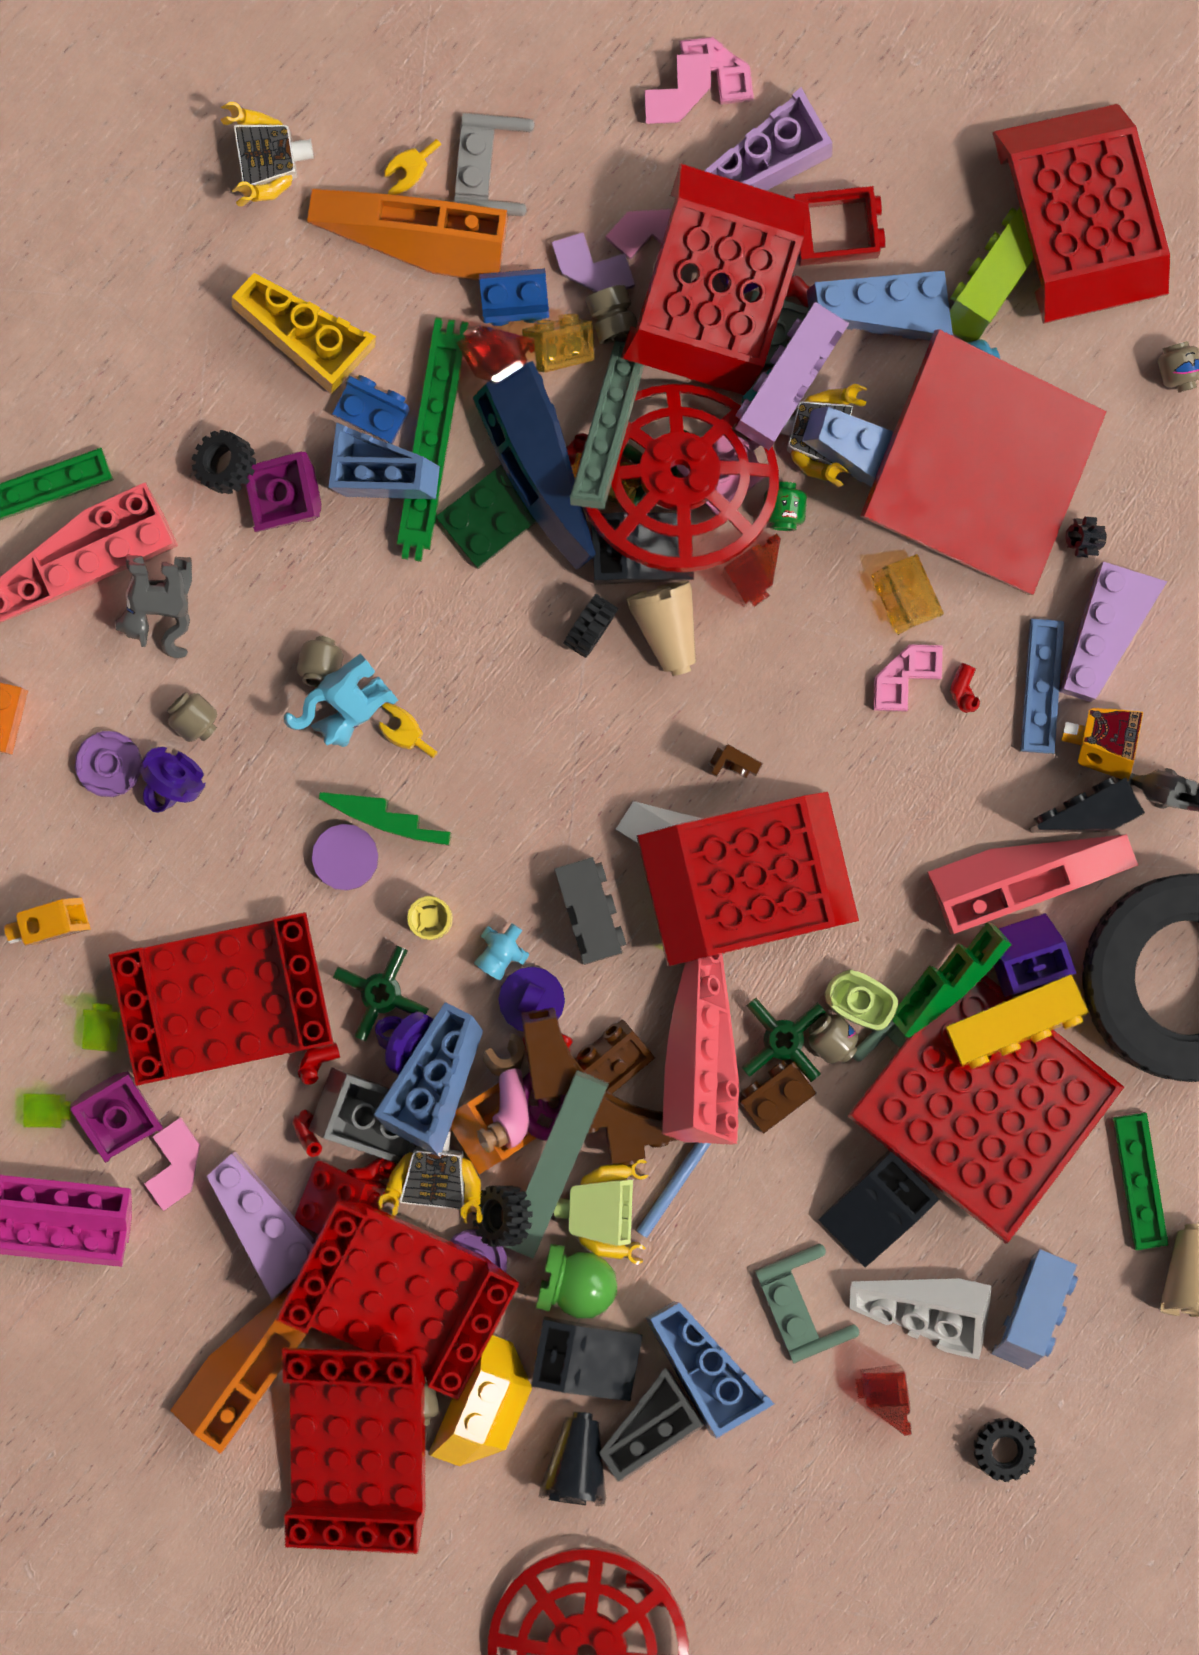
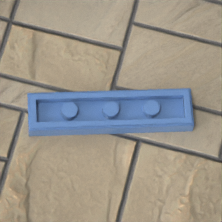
M1030 619L1020 752L1055 753L1064 621Z

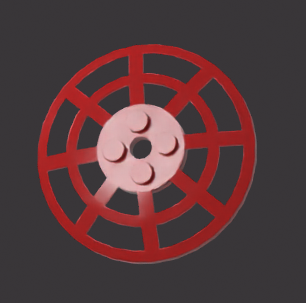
M668 384L652 386L637 391L635 401L652 395L666 394L668 408L648 412L637 418L634 422H628L611 483L618 503L628 516L616 530L607 523L598 508L584 507L588 519L598 534L612 548L628 559L654 569L671 572L706 570L724 564L740 555L763 532L774 511L779 490V469L773 447L771 446L769 450L764 448L768 464L749 462L742 442L731 429L741 420L735 416L741 406L729 397L713 390L693 385ZM680 393L709 398L725 405L731 411L722 419H718L702 410L681 407ZM682 416L699 419L713 427L702 437L684 432ZM669 417L670 433L663 434L654 439L641 430L643 426L652 421ZM724 435L733 446L738 461H719L717 453L712 446ZM630 439L645 449L640 464L620 466L622 452ZM585 441L584 446H583V449H582L580 461H581V458H582V454H583V451H584V447H585L586 441ZM675 465H683L688 469L689 474L679 478L674 476L670 469ZM720 474L740 475L738 489L731 502L716 490ZM750 476L769 478V489L766 501L758 518L751 525L738 509L746 497ZM640 478L646 495L636 506L627 496L621 480ZM707 501L720 512L707 521L691 525L690 510L698 508ZM658 504L666 509L677 511V525L659 522L650 518L647 514ZM727 521L742 534L736 541L720 550L705 555L693 556L692 536L713 531ZM640 524L655 533L678 537L679 557L649 552L635 546L626 539Z
M579 1547L558 1551L539 1559L523 1570L511 1582L499 1600L491 1620L488 1635V1655H497V1647L515 1650L517 1655H527V1653L537 1655H578V1648L584 1644L591 1645L595 1649L596 1655H663L658 1654L655 1632L650 1620L646 1616L661 1601L668 1610L675 1627L678 1655H689V1637L686 1622L678 1602L665 1583L653 1571L637 1560L619 1552L602 1548ZM590 1561L587 1582L568 1583L547 1592L536 1576L544 1570L562 1563ZM603 1562L616 1565L631 1572L643 1580L653 1591L639 1603H636L621 1590L602 1584ZM526 1584L537 1602L525 1616L518 1637L499 1633L501 1621L508 1605L516 1593ZM586 1593L584 1611L575 1612L568 1616H565L554 1602L567 1595ZM599 1595L615 1600L624 1606L628 1612L616 1622L606 1615L598 1613ZM544 1610L555 1625L548 1642L528 1639L534 1621ZM637 1622L645 1637L647 1654L628 1652L627 1642L623 1633Z

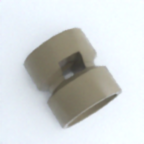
M626 285L609 287L585 298L590 316L598 319L594 326L600 344H609L623 340L628 337L631 326L637 327L636 315L632 311L627 310L631 305V300Z

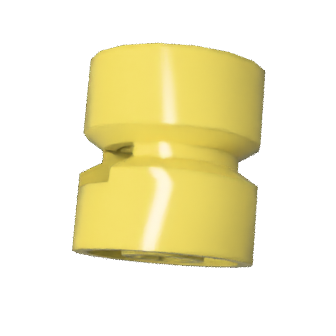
M426 896L419 898L411 905L407 920L410 929L415 935L426 940H436L449 932L452 926L453 915L446 902L437 897Z

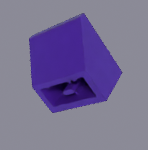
M1046 913L999 928L1003 935L1011 942V946L994 965L1004 997L1064 978L1071 974H1076L1066 942Z

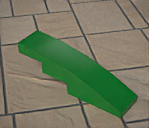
M324 792L319 794V799L347 816L383 832L419 842L451 846V832L419 829V815L387 812L388 800L385 798Z
M986 922L968 947L958 943L939 969L930 965L927 967L898 1005L892 1021L905 1036L911 1037L941 1016L978 983L1011 946V942L995 925Z

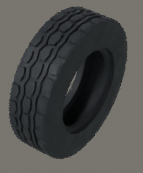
M1187 873L1148 881L1127 892L1114 902L1112 907H1109L1099 920L1098 925L1095 926L1088 941L1089 945L1086 948L1083 961L1082 983L1087 1010L1090 1012L1094 1026L1107 1045L1120 1058L1133 1067L1153 1076L1185 1082H1199V1033L1183 1035L1170 1031L1158 1024L1144 1009L1135 983V972L1139 955L1154 934L1162 928L1179 921L1199 923V874Z

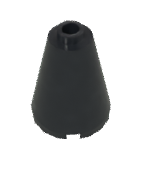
M573 1412L572 1417L565 1418L540 1487L539 1498L543 1499L549 1496L550 1501L586 1505V1501L595 1502V1506H605L606 1490L603 1460L599 1454L601 1451L599 1422L592 1420L593 1414Z

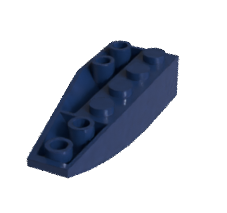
M527 362L487 382L472 398L497 457L518 495L552 543L575 569H579L596 555L583 506L571 505L570 496L575 478L555 406L548 397L543 378L538 373L534 362Z

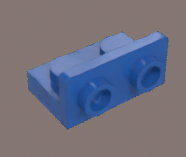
M545 268L479 274L483 323L503 326L510 321L523 320L526 323H537L544 318H549Z
M358 375L357 379L348 376L346 380L347 385L332 415L393 445L410 411L409 406L404 403L406 398L389 389L387 393L376 389V383L362 375Z

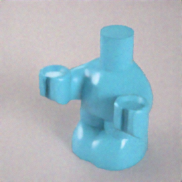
M511 923L503 934L487 926L481 937L488 946L475 960L474 964L498 980L503 978L505 970L511 961L519 962L523 965L530 955L521 947H518L516 943L523 930Z

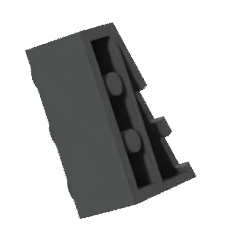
M591 857L555 868L583 964L586 965L622 954L621 947L627 944L621 926L614 927L611 915L617 913L612 895L605 896L601 883L607 881L602 862L595 864L594 858Z
M665 1368L599 1454L617 1482H622L705 1425L670 1371Z

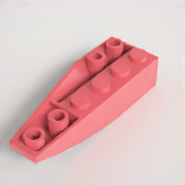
M144 482L85 509L0 577V623L126 570L127 555L142 556L144 561L177 547L178 544L166 517L147 483Z
M1125 834L994 848L927 873L951 935L1138 866L1128 836Z
M718 954L686 962L682 972L667 1043L662 1134L683 1142L737 1144L739 1076L723 955Z

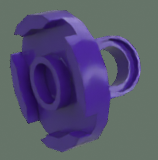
M166 747L152 748L146 753L140 766L142 777L147 783L143 792L144 803L149 810L156 813L173 807L176 802L187 803L195 801L202 793L206 784L201 780L204 776L203 770L194 760L179 751L176 756L165 753ZM155 791L165 797L164 804L157 801Z
M537 967L521 968L509 975L501 986L498 998L500 1012L508 1024L518 1031H523L522 1012L554 1007L559 1019L565 1004L563 987L558 979L546 969Z
M422 1012L412 1013L405 1019L388 1016L378 1021L375 1026L377 1041L382 1048L386 1049V1064L390 1071L397 1075L401 1073L434 1019ZM395 1029L391 1037L383 1035L385 1031Z

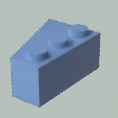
M336 422L329 479L330 489L345 497L436 499L440 466L423 456L383 442Z
M1041 1249L1031 1257L1016 1293L1017 1299L1011 1316L1007 1315L1003 1324L1006 1326L1001 1343L995 1344L992 1355L1027 1370L1044 1356L1049 1357L1056 1338L1052 1337L1055 1325H1061L1067 1311V1307L1062 1306L1066 1294H1072L1078 1277L1074 1276L1077 1264Z

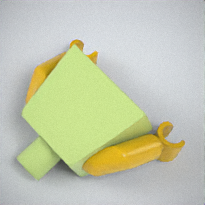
M637 1160V1163L630 1166L611 1164L596 1168L582 1177L580 1185L571 1187L570 1199L559 1198L554 1210L555 1218L569 1219V1233L578 1236L579 1242L597 1256L614 1259L627 1257L632 1263L641 1264L643 1262L641 1258H633L631 1256L635 1248H646L639 1242L631 1243L633 1180L627 1179L628 1176L635 1180L646 1179L648 1175L638 1176L635 1173V1166L647 1162L645 1160Z

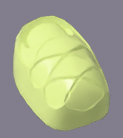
M853 970L844 971L833 977L825 991L826 1003L836 1014L854 1024L876 1031H881L888 1026L898 1007L897 997L891 990L868 975Z

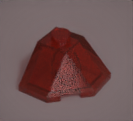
M475 325L463 333L464 338L456 342L474 376L494 384L523 367L528 361L525 356L527 351L529 350L530 353H533L540 346L536 339L484 325L482 327L481 325Z
M777 533L766 540L767 543L763 546L761 544L755 545L723 567L721 575L743 607L750 603L753 607H756L770 597L767 591L773 585L781 540Z
M900 1364L860 1369L861 1378L855 1379L858 1399L864 1398V1403L870 1410L904 1436L912 1435L911 1424L907 1419V1415L910 1414V1403L905 1370Z

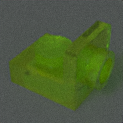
M92 1003V1009H83L82 1016H85L82 1049L117 1052L121 1012L112 1011L111 1004Z
M24 1094L23 1127H65L66 1121L71 1119V1102L66 1101V1094Z

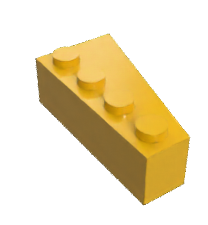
M253 273L231 296L232 308L330 394L340 386L375 348V335L367 331L364 332L352 326L350 322L321 310L319 306L310 301L306 302L292 295V292L256 273Z
M1071 974L947 1026L946 1031L961 1066L969 1064L970 1068L974 1069L990 1062L988 1056L1001 1052L1002 1056L1021 1049L1019 1043L1029 1039L1036 1043L1052 1036L1051 1030L1061 1026L1066 1030L1083 1023L1082 1018L1085 1017L1088 1011Z

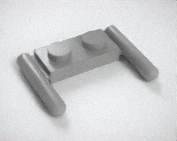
M472 113L462 114L455 203L507 210L508 216L523 217L526 214L527 208L523 203L488 200L494 130L531 132L535 126L532 119Z

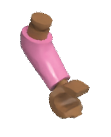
M511 1034L507 1047L511 1058L500 1059L492 1048L485 1050L483 1057L487 1068L492 1074L499 1077L500 1086L499 1113L493 1116V1123L487 1126V1131L483 1128L477 1131L479 1142L487 1153L493 1151L494 1146L499 1148L505 1145L508 1149L515 1147L522 1141L528 1130V1107L520 1070L525 1054V1045L523 1040L516 1034Z

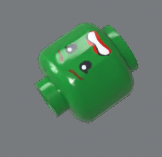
M779 482L774 511L768 521L770 529L796 531L797 526L805 522L807 495L805 492L796 489V483ZM768 490L764 494V504L766 501Z

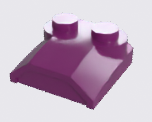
M300 451L252 465L251 468L255 471L253 475L247 477L250 481L246 487L255 526L253 527L254 532L266 531L299 522H311L320 517L322 503L315 469L306 452Z
M129 1071L117 1073L82 1093L70 1104V1110L105 1163L140 1140L163 1129L139 1086H136L134 1077L130 1075Z

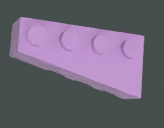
M800 87L792 94V98L784 105L778 106L770 113L769 118L757 128L754 127L734 148H730L705 171L767 191L832 157V141L803 89Z
M816 302L803 321L797 318L787 336L792 338L786 348L780 345L770 360L775 365L769 375L763 372L754 385L753 390L758 392L752 402L745 399L735 415L741 419L735 429L769 450L849 323Z
M1102 562L1098 566L1059 690L1060 693L1088 702H1092L1098 697L1167 581L1107 562Z
M234 1152L208 1174L207 1178L268 1294L273 1299L298 1276L316 1240L297 1222L291 1212L238 1153Z

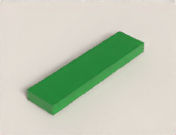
M98 448L0 483V520L113 481L114 479L103 449Z
M1147 1113L1112 1117L1134 1250L1168 1246Z

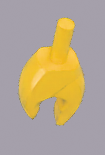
M437 138L420 153L415 148L407 149L391 159L384 171V177H389L398 169L406 171V175L403 179L398 180V183L387 192L389 195L401 194L412 188L420 180L428 165L425 158L442 145Z
M388 702L382 705L383 708L392 713L394 718L399 719L401 722L400 727L396 730H392L384 723L379 722L382 734L390 743L409 750L413 749L416 745L431 758L437 755L438 752L421 739L423 732L416 719L408 711Z

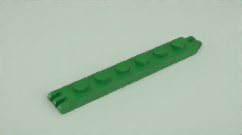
M435 318L413 453L423 456L440 466L436 499H404L397 545L403 546L401 559L408 560L410 549L414 547L416 548L415 561L422 562L424 549H431L469 322L462 321L459 329L460 333L455 334V320L449 319L447 331L443 332L441 331L443 325L442 318Z

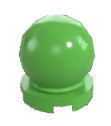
M551 1244L545 1272L550 1273L549 1281L542 1280L536 1308L549 1312L551 1304L555 1305L557 1303L564 1313L575 1318H594L606 1312L617 1295L615 1270L605 1259L594 1253L578 1252L567 1257L566 1254H563L564 1246Z

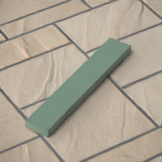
M623 341L614 342L570 496L571 505L598 509L605 508L644 368L642 364L621 358L626 343Z
M577 1070L525 1192L527 1196L524 1200H530L531 1206L527 1209L533 1212V1217H528V1222L532 1223L531 1229H525L529 1235L527 1238H522L523 1242L519 1245L504 1247L534 1259L609 1083Z

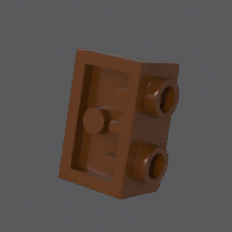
M727 744L724 750L720 747L717 748L708 765L714 768L711 775L717 777L727 760L732 763L729 768L730 770L747 778L749 773L756 776L763 763Z
M624 1020L610 1025L604 1031L603 1036L592 1045L582 1048L575 1058L588 1075L609 1083L606 1091L611 1094L655 1059L653 1054Z
M784 1060L768 1071L771 1077L760 1085L756 1080L741 1092L744 1098L739 1102L763 1134L817 1094L793 1061L788 1065Z

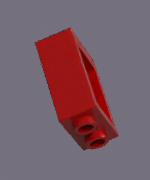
M874 186L794 194L793 199L806 203L804 239L798 255L799 266L876 259L880 255V248L886 247L884 228H878L877 216L882 215L880 195L875 196ZM864 202L869 247L814 252L809 208Z

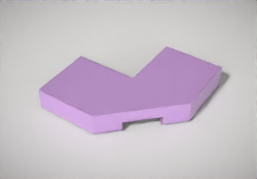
M583 232L552 242L561 274L569 280L575 281L591 289L593 292L617 285H626L627 289L635 287L625 253L593 263Z

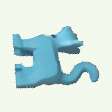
M360 653L339 670L326 675L320 685L305 698L303 714L296 718L292 714L286 713L284 715V723L293 730L306 728L315 717L316 704L325 700L338 712L315 722L311 727L314 731L321 732L324 736V743L327 746L332 744L345 747L349 744L356 727L367 722L385 702L394 704L398 699L380 677L371 680L368 685L361 690L357 686L359 680L363 677H370L375 673L372 666Z

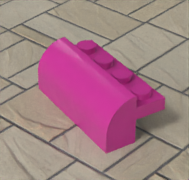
M0 1175V1254L123 1266L132 1221L131 1188Z

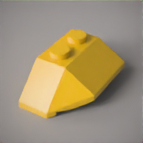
M492 1335L459 1399L452 1398L428 1453L430 1456L460 1467L506 1450L532 1390L530 1381L511 1341Z

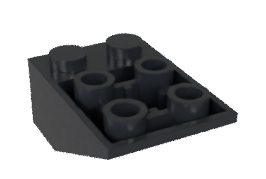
M626 512L601 513L614 530L628 516ZM677 513L647 514V516L659 522L677 525ZM640 524L626 539L635 546L649 552L679 557L678 537L655 533ZM592 525V541L596 554L593 557L595 585L694 580V571H663L646 567L628 559L612 548Z
M1115 776L1093 786L1094 794L1087 797L1086 793L1083 792L1063 802L1066 809L1057 812L1056 808H1053L1033 818L1036 825L1030 827L1029 830L1031 833L1108 832L1145 814L1128 780L1123 778L1117 781Z
M888 1150L818 1220L866 1268L916 1224L940 1199L899 1157Z
M544 1316L531 1387L569 1394L631 1401L643 1334Z

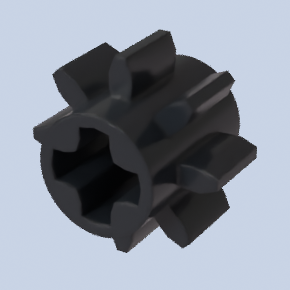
M1085 516L1083 519L1074 518V524L1070 525L1066 530L1067 548L1076 549L1075 557L1087 558L1089 555L1098 556L1099 550L1104 547L1107 540L1105 526L1097 525V517Z

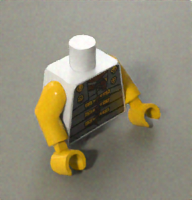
M228 102L222 105V109H228L231 112V117L221 118L222 124L230 125L236 121L239 124L234 125L243 181L236 185L232 192L239 191L243 193L244 197L236 201V204L242 207L250 200L253 202L275 200L291 186L292 180L297 178L295 162L314 159L311 139L292 142L288 126L283 125L280 120L258 111L241 108L236 102Z
M851 384L848 388L829 389L810 395L804 402H799L795 417L790 416L780 433L790 436L787 451L791 453L792 461L807 476L825 481L829 480L837 487L844 485L840 480L836 479V476L840 472L848 474L849 471L841 464L831 462L802 440L812 409L830 407L851 415L853 406L848 404L852 403L860 407L866 405V401L856 399L859 391H867L866 387L859 384Z
M449 1131L441 1157L419 1146L415 1148L414 1152L403 1156L391 1172L385 1190L386 1194L380 1197L378 1209L382 1210V1206L385 1203H392L394 1205L392 1215L395 1216L398 1213V1198H400V1203L459 1209L465 1224H467V1215L470 1212H476L477 1221L480 1223L483 1219L479 1207L481 1202V1180L472 1162L464 1158L463 1151L449 1149L451 1134Z

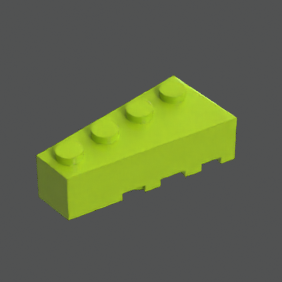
M1013 207L1010 209L1001 223L1006 227L1001 235L997 232L993 234L984 248L989 252L983 260L978 257L967 273L972 278L967 285L960 282L950 297L955 302L950 309L952 333L967 343L981 338L1007 296L1010 295L1024 271L1027 270L1034 259L1021 207L1018 210Z

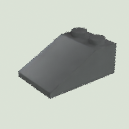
M331 1068L309 1126V1131L324 1139L399 1163L405 1154L414 1152L417 1145L387 1130L374 1116L391 1088Z

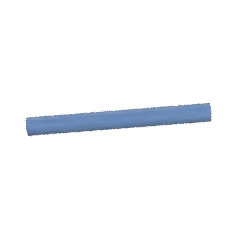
M711 1143L694 1144L636 1231L646 1238L650 1235Z

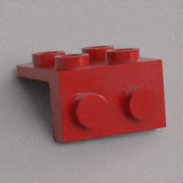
M317 1161L314 1164L297 1208L295 1219L300 1225L320 1234L336 1201L366 1203L378 1209L379 1199L382 1195L386 1194L387 1186L380 1182L358 1179L325 1161Z

